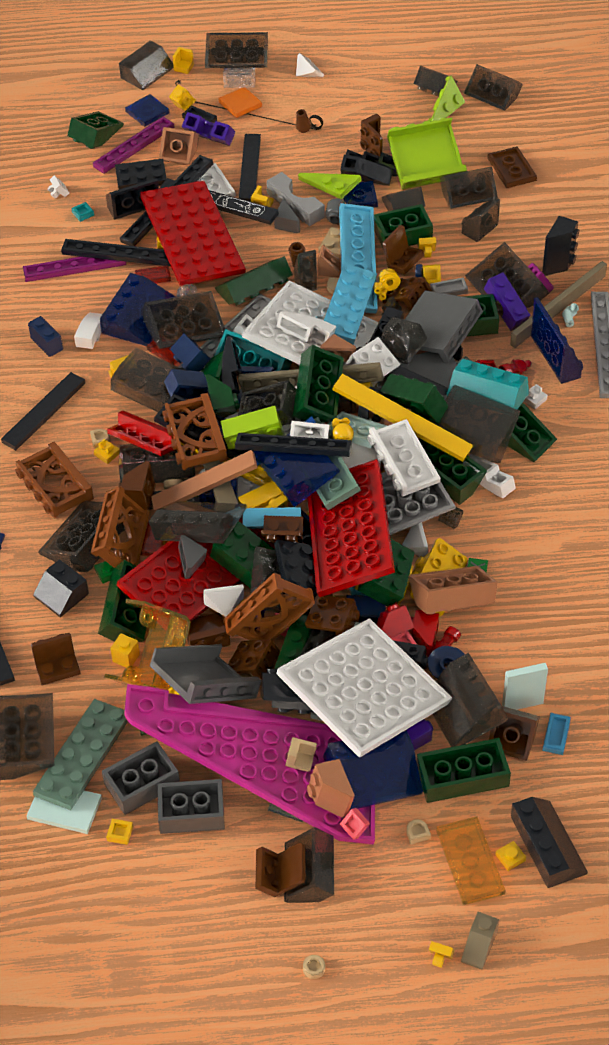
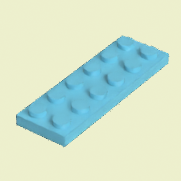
M344 263L324 321L336 326L335 335L354 345L377 273Z

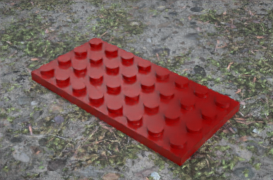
M205 181L140 192L141 200L179 286L246 273L245 265Z
M378 459L349 468L361 491L329 510L324 506L312 482L306 483L316 591L319 597L395 573L381 467Z
M216 504L119 579L116 586L172 637L175 636L209 608L204 604L205 589L234 586L241 582L212 559L210 554L213 543L237 521L243 524V512L242 518L223 521ZM249 529L263 540L261 530L263 529ZM181 535L187 536L207 549L205 561L189 579H185L178 548ZM267 543L275 549L274 543Z

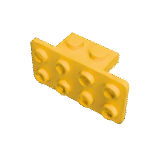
M438 538L435 540L431 551L424 557L420 556L416 560V568L412 571L411 575L465 568L468 559L443 539ZM409 582L407 589L411 592V593H410L411 598L414 599V596H413V593H412V589H411V586H410V582ZM439 611L435 613H440L439 617H441L445 611Z

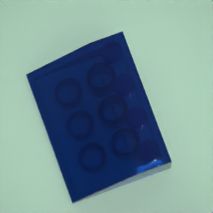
M130 273L100 317L101 332L105 335L150 347L179 299L150 279Z
M534 298L531 328L532 339L561 384L581 378L583 370L582 361L578 360L574 349L569 346L566 337L561 334L559 326L554 323L539 298Z
M253 451L256 462L294 507L340 472L327 455Z
M407 730L360 758L343 741L328 743L323 758L325 762L340 759L355 795L350 810L423 794L415 751Z

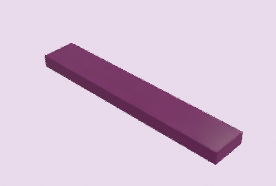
M163 116L94 161L93 167L103 174L107 173L116 164L122 163L160 138L163 133V127L175 128L174 123Z
M75 257L23 266L25 282L124 266L126 262Z

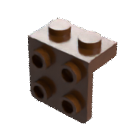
M375 114L361 121L360 145L363 150L380 157L383 148V138L380 135L381 117Z
M399 225L383 242L387 267L393 269L396 273L406 275L424 256L423 250L409 247L403 225Z
M317 595L305 625L311 629L333 631L338 636L355 626V623L359 621L360 611L357 609L355 599L328 595L319 597Z
M220 613L198 617L183 628L189 646L221 644L222 647L231 645L230 635L226 634V628Z
M298 843L279 854L264 847L256 849L255 889L272 897H277L304 883L305 844Z

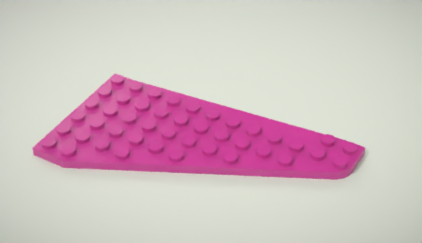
M127 684L124 715L132 726L338 841L374 844L375 749L359 758L327 724L217 702L189 704L181 695L169 693L168 690ZM292 737L317 744L310 772L285 766ZM340 759L355 795L350 810L357 808L370 823L358 839L353 840L340 825L344 818L315 805L313 798L309 797L307 785H309L315 764Z

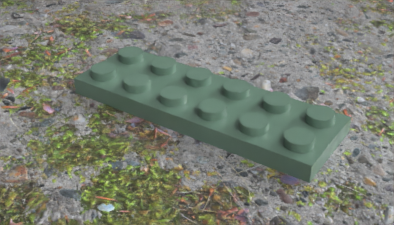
M318 417L314 419L316 423L322 424ZM295 453L327 510L361 491L341 456Z
M94 699L33 790V795L72 810L128 723L124 715V709Z

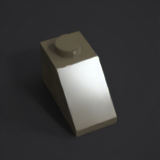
M477 912L469 932L461 962L483 970L498 932L499 919Z

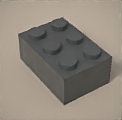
M158 741L102 770L104 785L124 815L157 798V783L180 782L178 770Z
M222 779L157 783L160 834L225 830Z

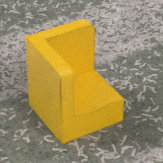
M178 47L173 55L174 71L189 74L194 66L193 50Z
M259 185L251 196V202L267 207H271L274 203L273 198L262 195V186Z

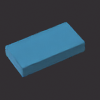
M550 713L542 751L563 755L571 717Z

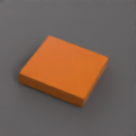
M245 87L218 98L219 103L236 118L262 107V102Z

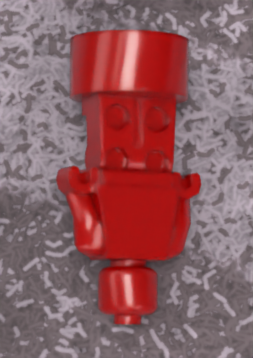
M513 359L511 364L500 365L499 369L512 373L518 372L521 375L524 371H527V367H530L532 362L530 360Z
M448 626L442 639L435 641L433 651L438 647L451 646L453 642H457L461 637L460 631L453 626Z

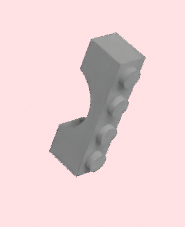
M283 172L267 180L266 191L268 195L277 200L279 204L286 200L296 216L308 226L325 218V205L315 197L301 198L293 195L292 179Z

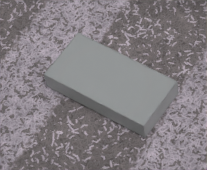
M464 277L430 284L431 290L437 293L457 296L467 294L469 291Z

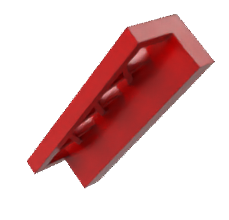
M124 410L118 412V424L108 428V434L159 456L174 451L171 444L173 436L168 435L167 428Z

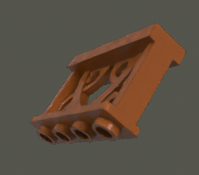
M208 393L201 394V397L164 404L163 418L165 422H169V425H166L168 435L173 436V439H171L173 450L177 449V453H175L177 464H181L183 470L213 461H227L226 447ZM179 413L181 418L175 419L173 417L174 414ZM201 418L205 419L204 422H199L198 420ZM192 422L198 427L209 428L200 435L199 441L184 435L185 430ZM205 437H210V438H211V440H206V439H205V442H203V440H204ZM196 449L199 450L198 454L192 455L195 453ZM191 450L192 456H186L185 451Z
M55 441L48 444L47 448L21 461H16L17 469H15L18 478L24 480L27 489L33 491L37 502H41L47 514L50 513L54 519L74 506L94 499L92 486ZM32 468L35 472L29 473L28 469ZM47 472L52 475L65 474L61 480V487H51L43 484ZM66 482H71V483H72V484H70V485L67 484L68 487H65V483H66ZM61 496H65V499L60 501ZM53 498H57V499H58V503H57V504H55V503L52 502V499H53Z
M121 486L108 490L105 493L91 553L94 556H100L114 568L123 560L136 566L138 565L150 511L144 510L127 496ZM123 522L128 540L124 543H119L116 525Z
M273 573L224 618L226 634L232 637L238 635L251 641L272 639L274 641L315 604L312 589H306L281 578V575ZM280 604L281 611L279 614L261 618V611L264 608Z

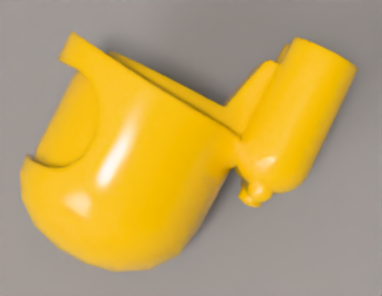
M384 269L379 274V283L375 282L373 289L378 294L380 300H385L387 291L395 290L400 285V277L393 269Z
M345 417L341 420L338 418L333 419L331 424L334 428L331 434L332 439H353L354 431L349 425L350 420Z

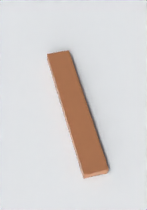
M250 450L151 496L154 511L156 514L161 513L258 468L255 453Z

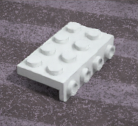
M407 419L378 430L374 427L369 429V435L367 436L369 444L376 449L378 460H382L386 474L391 476L395 490L399 491L402 497L440 483V476Z

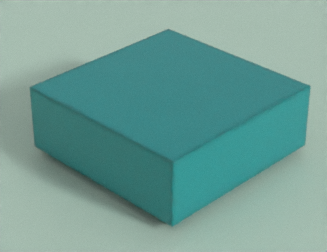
M86 202L71 208L72 213L80 222L94 216V211Z

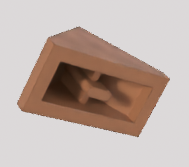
M322 245L318 256V276L339 278L341 274V259Z
M335 334L320 347L343 357L344 362H347L349 357L356 351V346Z

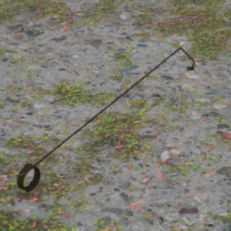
M196 102V103H200V104H204V105H208V106L218 107V106L209 105V104H205V103H201V102ZM318 115L310 116L309 120L312 127L310 129H321L323 119ZM266 118V119H270V120H274V121H278V122L288 123V122L279 121V120H275V119H271V118ZM311 118L318 119L321 126L317 127L316 124L314 125L311 122Z

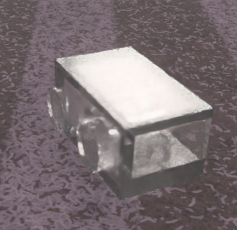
M224 68V88L255 87V68Z

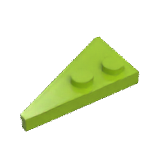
M452 75L445 79L447 82L444 89H441L439 93V98L433 108V116L429 118L430 121H436L443 117L447 118L465 103Z
M298 174L300 181L340 199H343L362 181L360 175Z

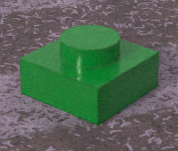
M106 561L94 565L95 572L102 584L110 581L112 570L114 569Z

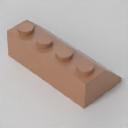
M478 566L409 575L408 578L415 603L426 614H434L439 611L450 612L453 609L460 608L469 609L473 606L484 607L487 604L495 603L498 582Z

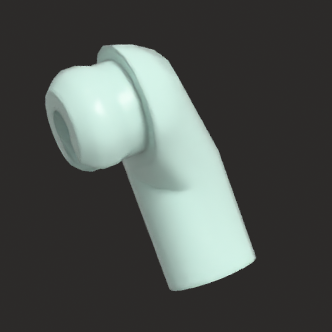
M572 303L562 312L567 327L574 325L573 317L579 310V306L576 303Z

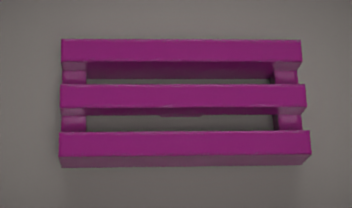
M531 263L528 268L550 293L554 286L534 263Z

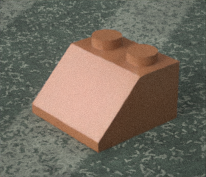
M163 127L159 159L190 165L197 151L199 134L192 131Z
M340 759L315 764L309 785H307L309 797L313 798L315 805L341 818H345L349 813L355 795Z

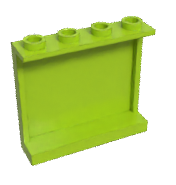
M443 117L436 121H424L421 124L412 123L405 127H393L388 131L387 139L402 190L465 177L467 168L461 161L451 126L452 118Z

